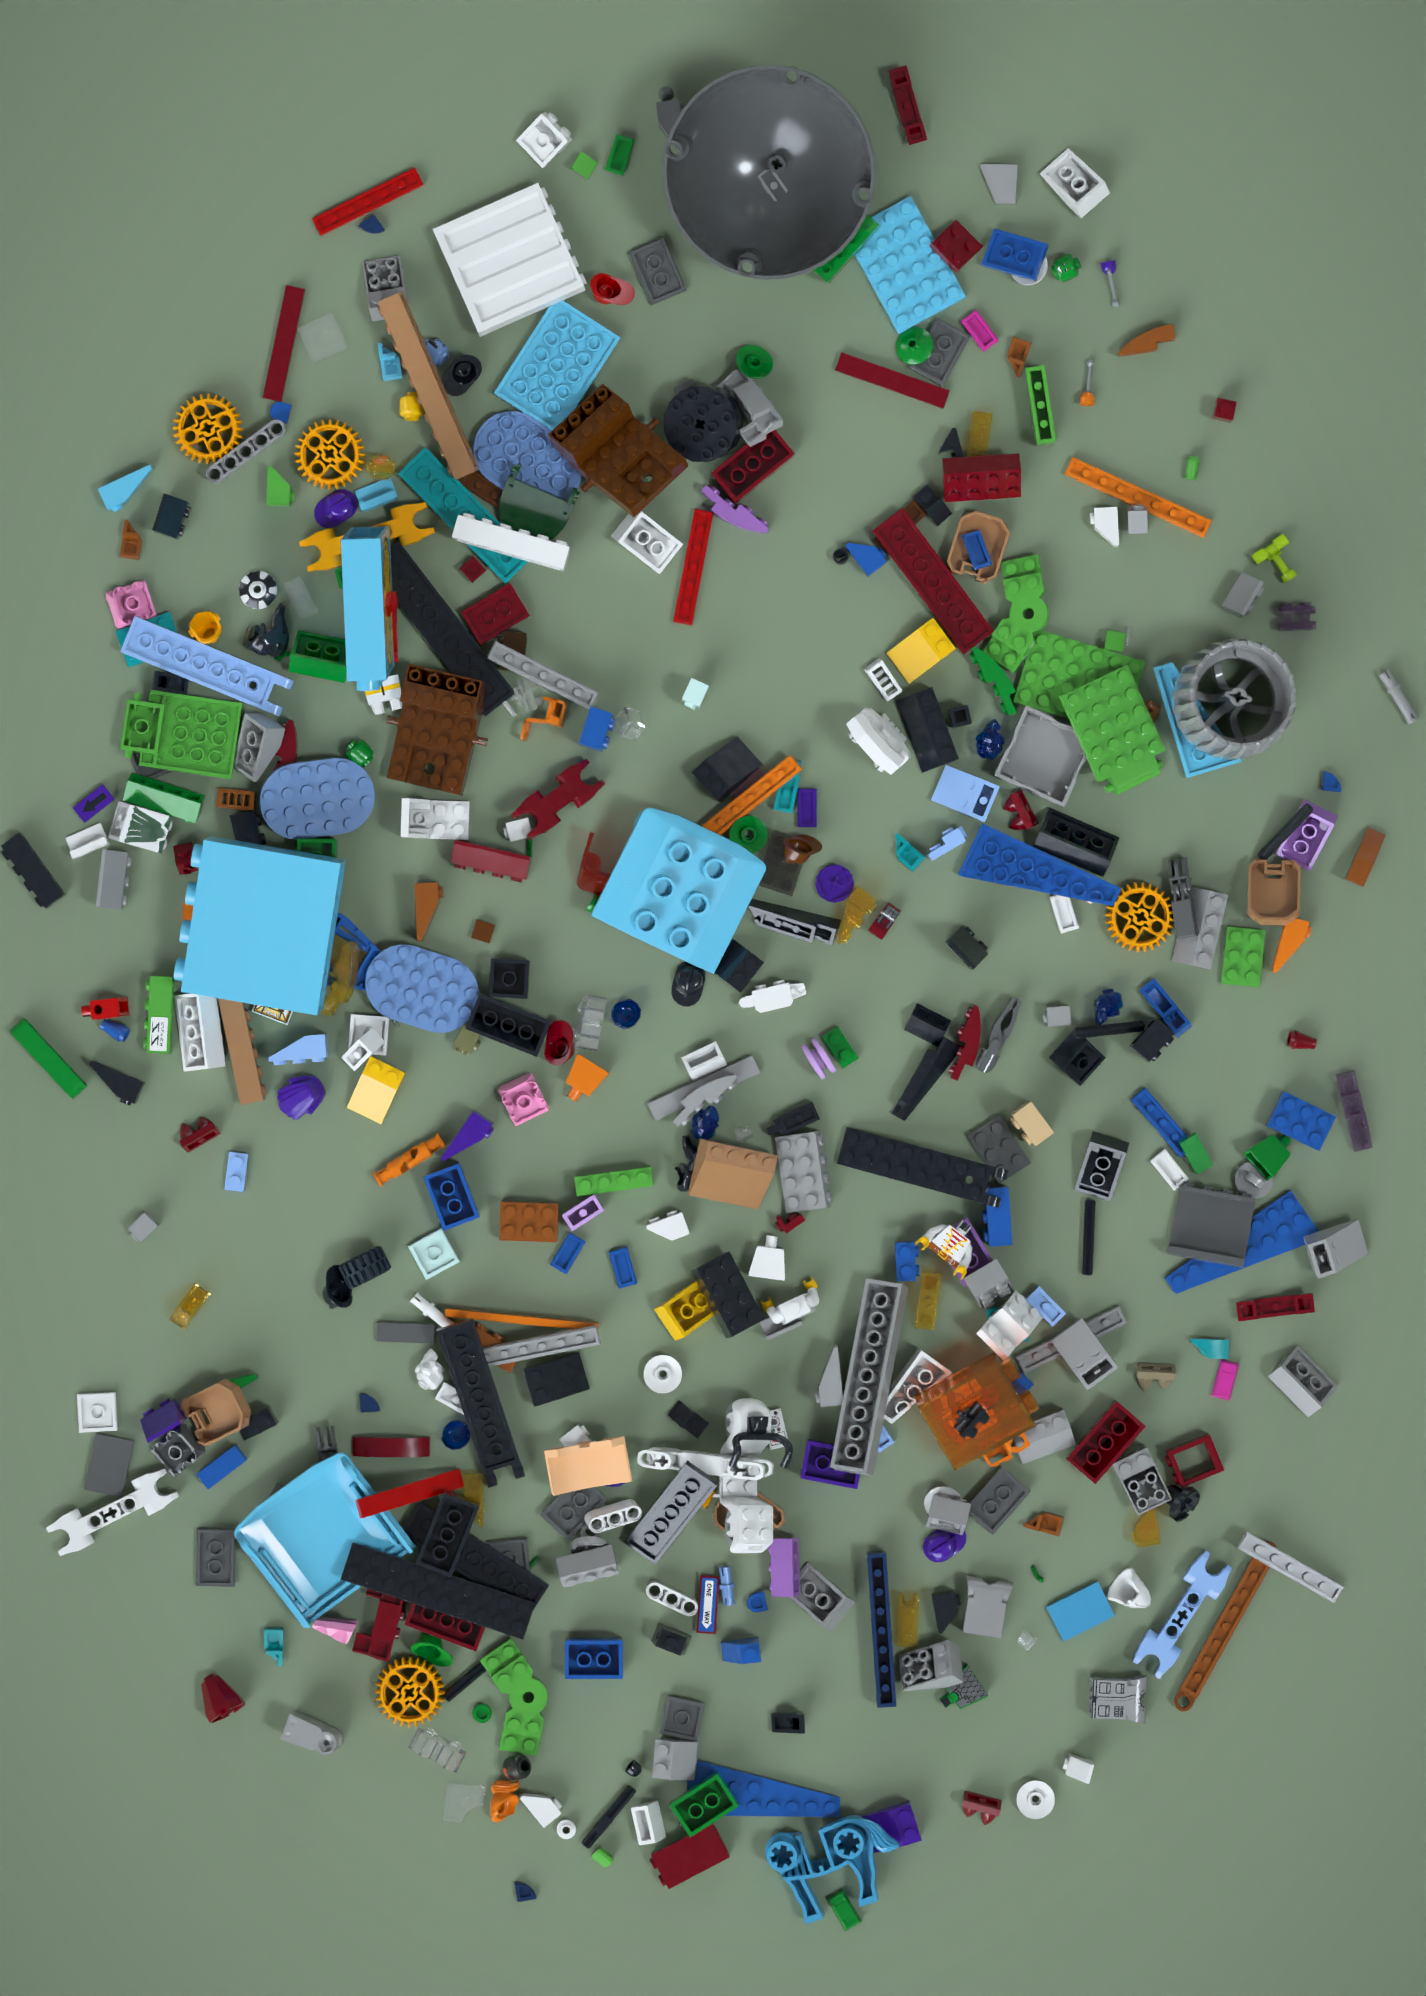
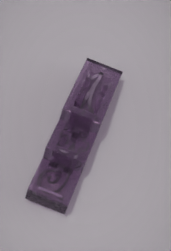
M1351 1070L1335 1074L1353 1151L1357 1152L1373 1148L1355 1071Z

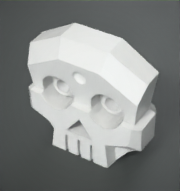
M866 707L846 724L851 732L848 735L850 739L854 737L852 741L860 745L874 761L876 768L880 766L878 768L880 772L885 770L891 775L911 758L910 751L904 744L907 738L903 733H899L900 730L894 727L895 724L889 721L890 719L885 713L880 716L872 708Z

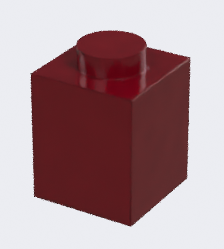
M1217 398L1212 419L1231 423L1234 418L1237 402Z

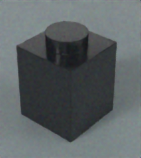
M968 705L948 709L952 729L972 724Z

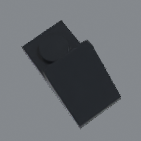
M952 428L938 454L953 450L954 453L951 454V458L964 457L956 428Z
M928 484L913 496V499L937 526L952 515L944 501L935 494Z
M154 671L152 690L187 695L189 680L176 674Z
M680 1400L668 1413V1416L696 1438H699L709 1425L708 1421Z
M801 1711L771 1713L772 1732L805 1733L804 1713Z

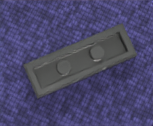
M377 1322V1341L434 1344L435 1324Z

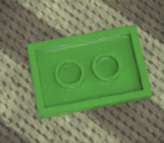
M1227 926L1221 984L1260 988L1266 930Z

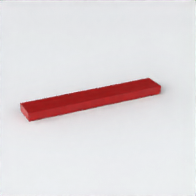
M414 167L312 218L320 236H323L424 185Z
M694 510L673 620L674 623L692 626L714 512Z
M460 1468L359 1498L355 1502L359 1517L365 1518L440 1495L444 1489L453 1491L462 1488L464 1483Z

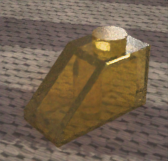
M195 1283L176 1307L169 1320L185 1330L211 1294Z
M1155 1508L1142 1514L1133 1527L1134 1532H1131L1132 1543H1136L1138 1548L1160 1544Z

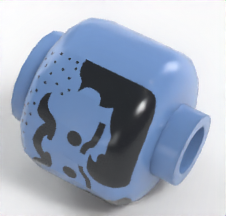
M437 337L430 340L427 338L424 342L434 365H443L450 355L448 353V346Z

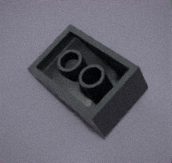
M737 736L705 759L692 773L712 796L722 803L763 764Z
M961 926L945 942L973 970L988 955L986 952L988 947L981 940L977 942L973 938L975 933L968 926L966 928Z
M1093 1131L1074 1190L1111 1201L1127 1154L1129 1142Z
M579 1352L530 1366L523 1370L534 1407L590 1389Z

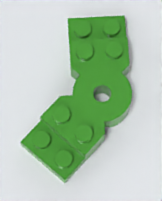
M1038 554L1001 562L1006 599L1013 604L1010 608V618L1001 620L993 632L992 638L983 650L993 660L1014 674L1036 643L1034 633L1042 631L1050 619L1049 607L1041 599L1046 594ZM1028 610L1034 611V616L1031 619H1026L1025 614Z
M509 1638L479 1659L502 1693L509 1694L512 1706L505 1712L499 1750L537 1756L544 1717L540 1712L547 1704V1690L542 1681L532 1677L533 1668L512 1638ZM532 1692L534 1695L533 1699L530 1701L524 1700V1693Z

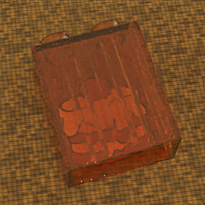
M992 1352L915 1395L918 1409L955 1471L1036 1426L1032 1413L1040 1410L1029 1389L1020 1394L1013 1383L1021 1378L1010 1357L1001 1362L998 1355ZM977 1401L985 1409L990 1419L986 1424L978 1422L975 1425L978 1432L974 1438L967 1436L963 1438L954 1428L957 1423L956 1420L959 1418L956 1411L958 1409L964 1411L968 1406L971 1407Z

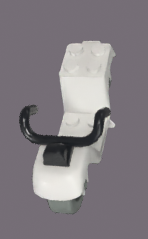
M753 1398L738 1399L729 1404L725 1415V1432L728 1439L720 1451V1454L732 1456L729 1466L735 1468L740 1457L758 1458L769 1442L773 1440L785 1447V1455L780 1466L786 1469L793 1455V1447L784 1436L771 1433V1414L768 1407L762 1401ZM719 1476V1494H713V1497H719L721 1504L728 1509L725 1518V1536L730 1546V1551L732 1553L764 1552L773 1543V1507L757 1497V1480Z

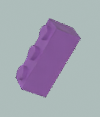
M773 1538V1543L768 1547V1551L771 1554L769 1571L771 1573L770 1591L772 1592V1597L799 1596V1538Z

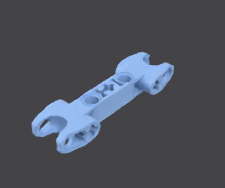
M1206 1550L1190 1564L1182 1579L1190 1583V1585L1158 1634L1149 1628L1140 1640L1137 1651L1132 1659L1134 1663L1138 1664L1146 1655H1156L1159 1658V1664L1154 1675L1159 1679L1173 1666L1179 1657L1182 1649L1174 1645V1643L1205 1596L1208 1595L1215 1600L1225 1587L1227 1578L1232 1570V1567L1226 1564L1217 1574L1207 1573L1205 1565L1210 1553ZM1192 1593L1198 1596L1197 1601L1194 1603L1188 1602V1596ZM1185 1610L1186 1617L1182 1616L1179 1619V1623L1181 1624L1179 1626L1175 1621L1172 1620L1175 1619L1177 1621L1179 1618L1178 1612H1183ZM1171 1625L1177 1628L1176 1633L1173 1635H1169L1166 1632L1167 1628Z

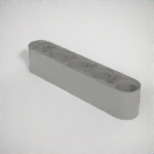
M273 420L211 465L206 471L207 479L213 484L222 483L283 438L287 432L285 424L280 420ZM276 424L282 426V431L279 434L272 432V428ZM259 436H266L267 442L264 445L260 446L257 444ZM245 447L251 448V454L248 457H243L241 454L242 449ZM235 459L236 465L233 468H227V460ZM214 470L220 471V477L217 480L211 479V472Z

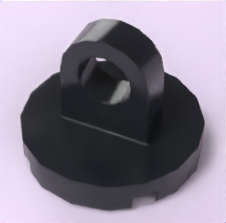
M1176 1485L1167 1486L1169 1494L1170 1491L1174 1493V1499L1172 1498V1500L1166 1502L1171 1506L1169 1517L1176 1522L1183 1521L1189 1516L1187 1513L1196 1508L1199 1503L1200 1493L1194 1487L1182 1490Z

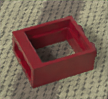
M1209 1433L1166 1450L1167 1456H1164L1168 1467L1172 1466L1175 1472L1172 1474L1175 1484H1180L1182 1488L1224 1471ZM1204 1443L1214 1468L1184 1480L1174 1455Z

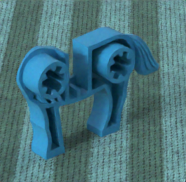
M849 1815L820 1826L818 1831L827 1857L812 1861L802 1832H780L773 1835L766 1844L765 1855L769 1865L782 1875L781 1878L792 1888L795 1898L802 1907L804 1922L808 1924L823 1919L825 1916L808 1881L809 1878L829 1874L849 1864L859 1880V1906L877 1902L879 1893L876 1883L877 1865L874 1856V1846L880 1852L886 1853L898 1849L900 1846L899 1842L877 1823L857 1815Z

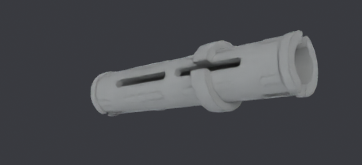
M1388 669L1378 675L1387 688V694L1392 696L1407 724L1409 725L1419 719L1401 691V685L1397 684L1390 670Z

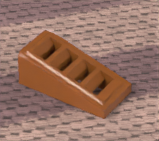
M218 788L216 807L254 811L256 792ZM223 793H227L226 804H222ZM231 793L234 794L233 805H230ZM238 794H242L241 806L237 805ZM246 795H249L248 806H245Z

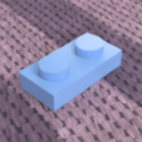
M229 1151L224 1190L244 1192L249 1154Z
M1040 1286L1026 1298V1301L1038 1310L1039 1314L1052 1327L1066 1314Z

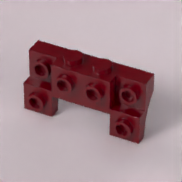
M367 1589L366 1596L380 1599L372 1634L368 1635L357 1632L352 1652L389 1662L394 1640L399 1638L401 1628H398L399 1620L403 1621L405 1609H402L404 1600Z

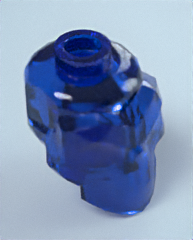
M996 719L990 721L975 738L977 753L983 759L993 760L1003 750L1002 745L1005 741L998 732L1001 726Z
M1114 989L1103 990V994L1099 995L1097 1000H1094L1096 1025H1101L1109 1017L1120 1015L1119 1009L1123 1007L1121 993L1114 992Z
M708 1106L705 1110L700 1109L692 1117L691 1126L693 1129L690 1132L696 1140L698 1138L708 1140L716 1134L715 1130L719 1127L717 1123L719 1121L717 1109L714 1106Z

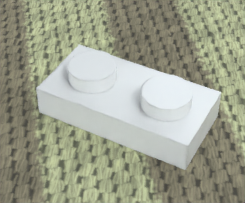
M444 1382L435 1399L464 1415L455 1387Z

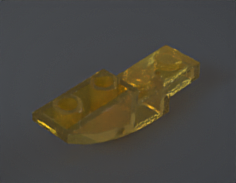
M356 941L343 945L341 949L342 955L332 967L334 971L331 976L337 980L332 984L330 988L332 992L324 1000L323 1011L321 1012L327 1017L335 1014L340 1003H348L353 994L359 968V949Z

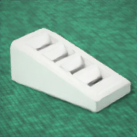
M880 658L864 668L886 702L902 692V689ZM878 667H881V668H882V669H880L879 671H877L876 673H874V674L872 673V671H874V670L877 669ZM885 672L886 675L880 680L876 679ZM888 679L891 681L885 686H881V684H883ZM894 685L895 688L886 694L885 691Z

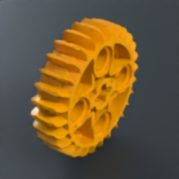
M207 393L205 399L202 394H200L199 400L193 396V403L186 400L188 406L184 407L181 405L180 407L183 412H176L180 418L173 420L178 424V426H173L172 428L178 431V433L173 434V437L179 438L175 443L177 445L182 444L179 449L180 451L187 450L185 453L186 457L192 454V461L198 457V463L200 464L203 459H205L207 465H209L210 459L216 463L217 458L221 459L223 455L228 454L230 450L232 451L234 445H240L237 439H243V437L238 433L244 431V429L238 426L243 424V421L237 420V418L241 414H234L237 410L236 406L230 409L229 407L232 402L228 401L225 404V397H222L219 401L217 394L214 395L213 399H211L210 393ZM207 405L220 407L224 412L212 416ZM204 407V415L197 416L195 413L196 409ZM191 413L196 424L184 429L185 421ZM224 416H229L231 419L230 424L227 426L221 425V419ZM207 424L210 427L213 426V428L210 429L211 433H207L206 431H204L206 429ZM232 429L231 438L227 445H225L221 434ZM189 432H194L196 435L195 440L192 442L186 440V435ZM216 441L220 442V450L213 451L211 445ZM204 442L210 453L199 452L192 446Z
M329 419L328 424L321 420L320 426L314 422L315 428L312 429L308 426L310 432L306 433L303 431L302 433L305 438H298L302 444L295 445L296 448L300 449V452L294 453V455L300 456V459L295 460V463H301V466L297 469L299 471L304 470L302 477L308 475L307 482L309 483L314 480L313 486L315 487L318 483H321V489H324L325 485H327L328 490H331L332 485L339 489L340 483L346 487L345 481L348 480L352 483L350 477L354 476L357 478L358 476L355 471H362L358 465L365 464L364 461L360 460V457L366 456V454L360 453V450L365 449L364 446H359L363 440L361 438L356 440V437L359 435L358 432L352 434L353 427L351 426L346 429L347 423L345 422L342 426H339V420L335 424H333L332 419ZM328 430L337 431L329 441L318 433ZM340 435L347 436V442L343 445L337 443V438ZM319 438V446L312 447L310 445L311 439ZM333 442L338 448L341 449L339 452L334 446H332ZM351 443L354 448L353 462L343 454ZM307 447L317 455L309 466L306 460ZM325 450H326V451H329V452H331V451L333 450V451H334V452H333V455H334L335 459H334V458H331V457H329L328 459H326V458H327V454H326ZM321 457L326 463H328L327 467L322 461L319 460ZM343 462L350 464V468L346 472L340 470V465ZM317 464L323 466V471L320 474L313 473V467ZM331 468L342 475L333 479L323 478Z
M1134 882L1133 888L1126 884L1127 890L1125 891L1121 888V894L1118 896L1114 906H1106L1110 913H1105L1104 915L1110 917V920L1105 921V923L1111 924L1107 931L1113 930L1114 933L1110 937L1117 936L1118 938L1115 943L1117 944L1122 941V948L1129 945L1128 951L1135 947L1136 952H1139L1140 947H1142L1143 951L1146 952L1147 946L1154 950L1153 944L1160 947L1159 940L1161 939L1166 942L1167 940L1164 935H1171L1167 930L1168 928H1174L1170 924V921H1174V918L1170 917L1173 911L1169 910L1172 905L1167 904L1170 897L1163 898L1162 896L1165 891L1158 893V886L1151 889L1152 883H1149L1147 888L1144 882H1141L1140 887ZM1134 893H1144L1137 905L1125 898ZM1147 895H1152L1155 899L1152 906L1145 904V897ZM1121 902L1128 904V911L1126 913H1121L1118 909ZM1158 903L1163 908L1164 921L1153 914ZM1140 905H1142L1144 908H1146V909H1151V910H1150V912H1149V914H1148V912H1147L1145 909L1140 908V909L1134 910L1133 907L1138 908V907H1140ZM1143 912V917L1146 921L1140 920L1137 922V917L1134 913L1140 914ZM1116 913L1127 920L1122 932L1116 923ZM1132 921L1135 925H1137V926H1142V927H1140V929L1138 930V928H1137L1136 926L1129 925V924H1130V922ZM1155 921L1160 922L1162 925L1159 932L1152 930V923ZM1129 928L1135 930L1136 935L1133 939H1128L1125 935L1126 930ZM1143 930L1155 935V937L1147 941H1136Z
M410 1656L408 1661L402 1657L401 1663L395 1659L394 1666L388 1663L389 1670L382 1669L385 1675H378V1678L382 1681L375 1683L376 1686L380 1687V1689L374 1690L375 1693L380 1694V1696L375 1697L376 1701L381 1700L377 1707H384L381 1714L387 1712L388 1716L386 1719L389 1720L393 1717V1724L399 1720L401 1727L404 1722H407V1726L410 1728L411 1722H414L415 1727H418V1721H421L423 1725L425 1724V1718L431 1721L432 1717L430 1714L432 1713L436 1716L438 1713L435 1708L441 1709L442 1707L438 1702H444V1698L440 1697V1695L445 1694V1691L440 1690V1688L444 1687L445 1684L438 1682L442 1679V1676L436 1677L438 1669L432 1671L433 1664L427 1667V1660L419 1663V1657H417L415 1662L412 1656ZM404 1668L417 1669L410 1678L399 1671ZM420 1672L425 1673L427 1680L424 1682L419 1681L417 1674ZM392 1675L399 1676L400 1683L393 1684L390 1681V1677ZM430 1680L434 1687L433 1698L423 1690ZM405 1681L406 1684L403 1685V1687H402V1689H401V1691H400L398 1688H400V1687L402 1686L403 1682ZM386 1685L396 1693L390 1703H388L386 1698ZM414 1687V1695L410 1694L409 1696H405L407 1692L406 1688L409 1690L410 1688ZM418 1693H420L421 1696L418 1697V1699H417V1701H416V1703H415L413 1700H415L416 1697L418 1696ZM423 1699L428 1700L430 1706L426 1709L422 1708L419 1704ZM400 1702L403 1709L396 1711L393 1709L392 1704ZM410 1705L420 1713L413 1716L402 1715Z

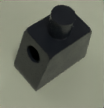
M658 1623L651 1641L656 1647L681 1656L686 1653L692 1636Z

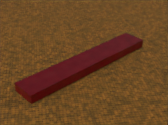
M286 285L263 399L282 402L305 289Z
M841 352L835 368L836 372L944 409L950 390Z

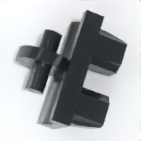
M975 1401L971 1407L968 1406L964 1411L962 1409L956 1411L959 1418L956 1420L957 1423L954 1428L961 1437L974 1438L978 1432L975 1425L978 1422L986 1424L990 1417L982 1405Z

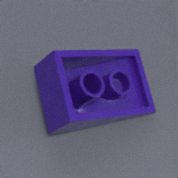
M474 1110L441 1159L444 1161L481 1141L484 1137L489 1138L494 1131L492 1127L494 1123Z
M168 1398L159 1404L161 1406L159 1409L154 1411L152 1408L143 1413L144 1418L140 1421L148 1443L187 1419L182 1409L180 1410L181 1407L176 1399L170 1401Z
M910 1800L860 1816L880 1825L891 1837L899 1842V1847L922 1841ZM874 1846V1853L880 1852Z

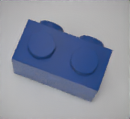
M914 1241L895 1242L896 1281H916V1276H920L919 1265L915 1264V1257H919V1246H915Z

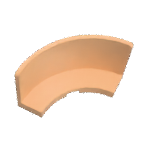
M624 1436L604 1438L592 1442V1440L585 1441L573 1446H561L544 1451L553 1496L591 1487L632 1481Z

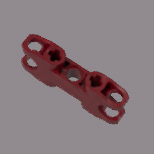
M587 759L568 767L556 776L555 779L560 786L545 797L537 790L527 797L511 814L513 819L518 818L522 814H530L535 818V828L526 835L529 840L546 833L561 822L556 813L569 803L573 802L577 808H580L590 801L597 791L605 785L603 780H599L593 785H587L582 782L580 773L590 764Z

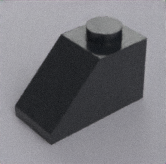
M269 1406L251 1415L249 1425L239 1431L245 1441L277 1425L279 1422Z
M954 1590L931 1594L939 1634L945 1631L958 1612L957 1606L961 1605L959 1594H955Z

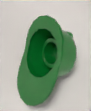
M421 1632L417 1643L411 1646V1651L433 1665L447 1667L453 1663L452 1656L443 1649L442 1640L438 1637Z

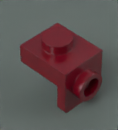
M192 842L173 846L175 863L179 874H191L198 871L197 867L191 866Z

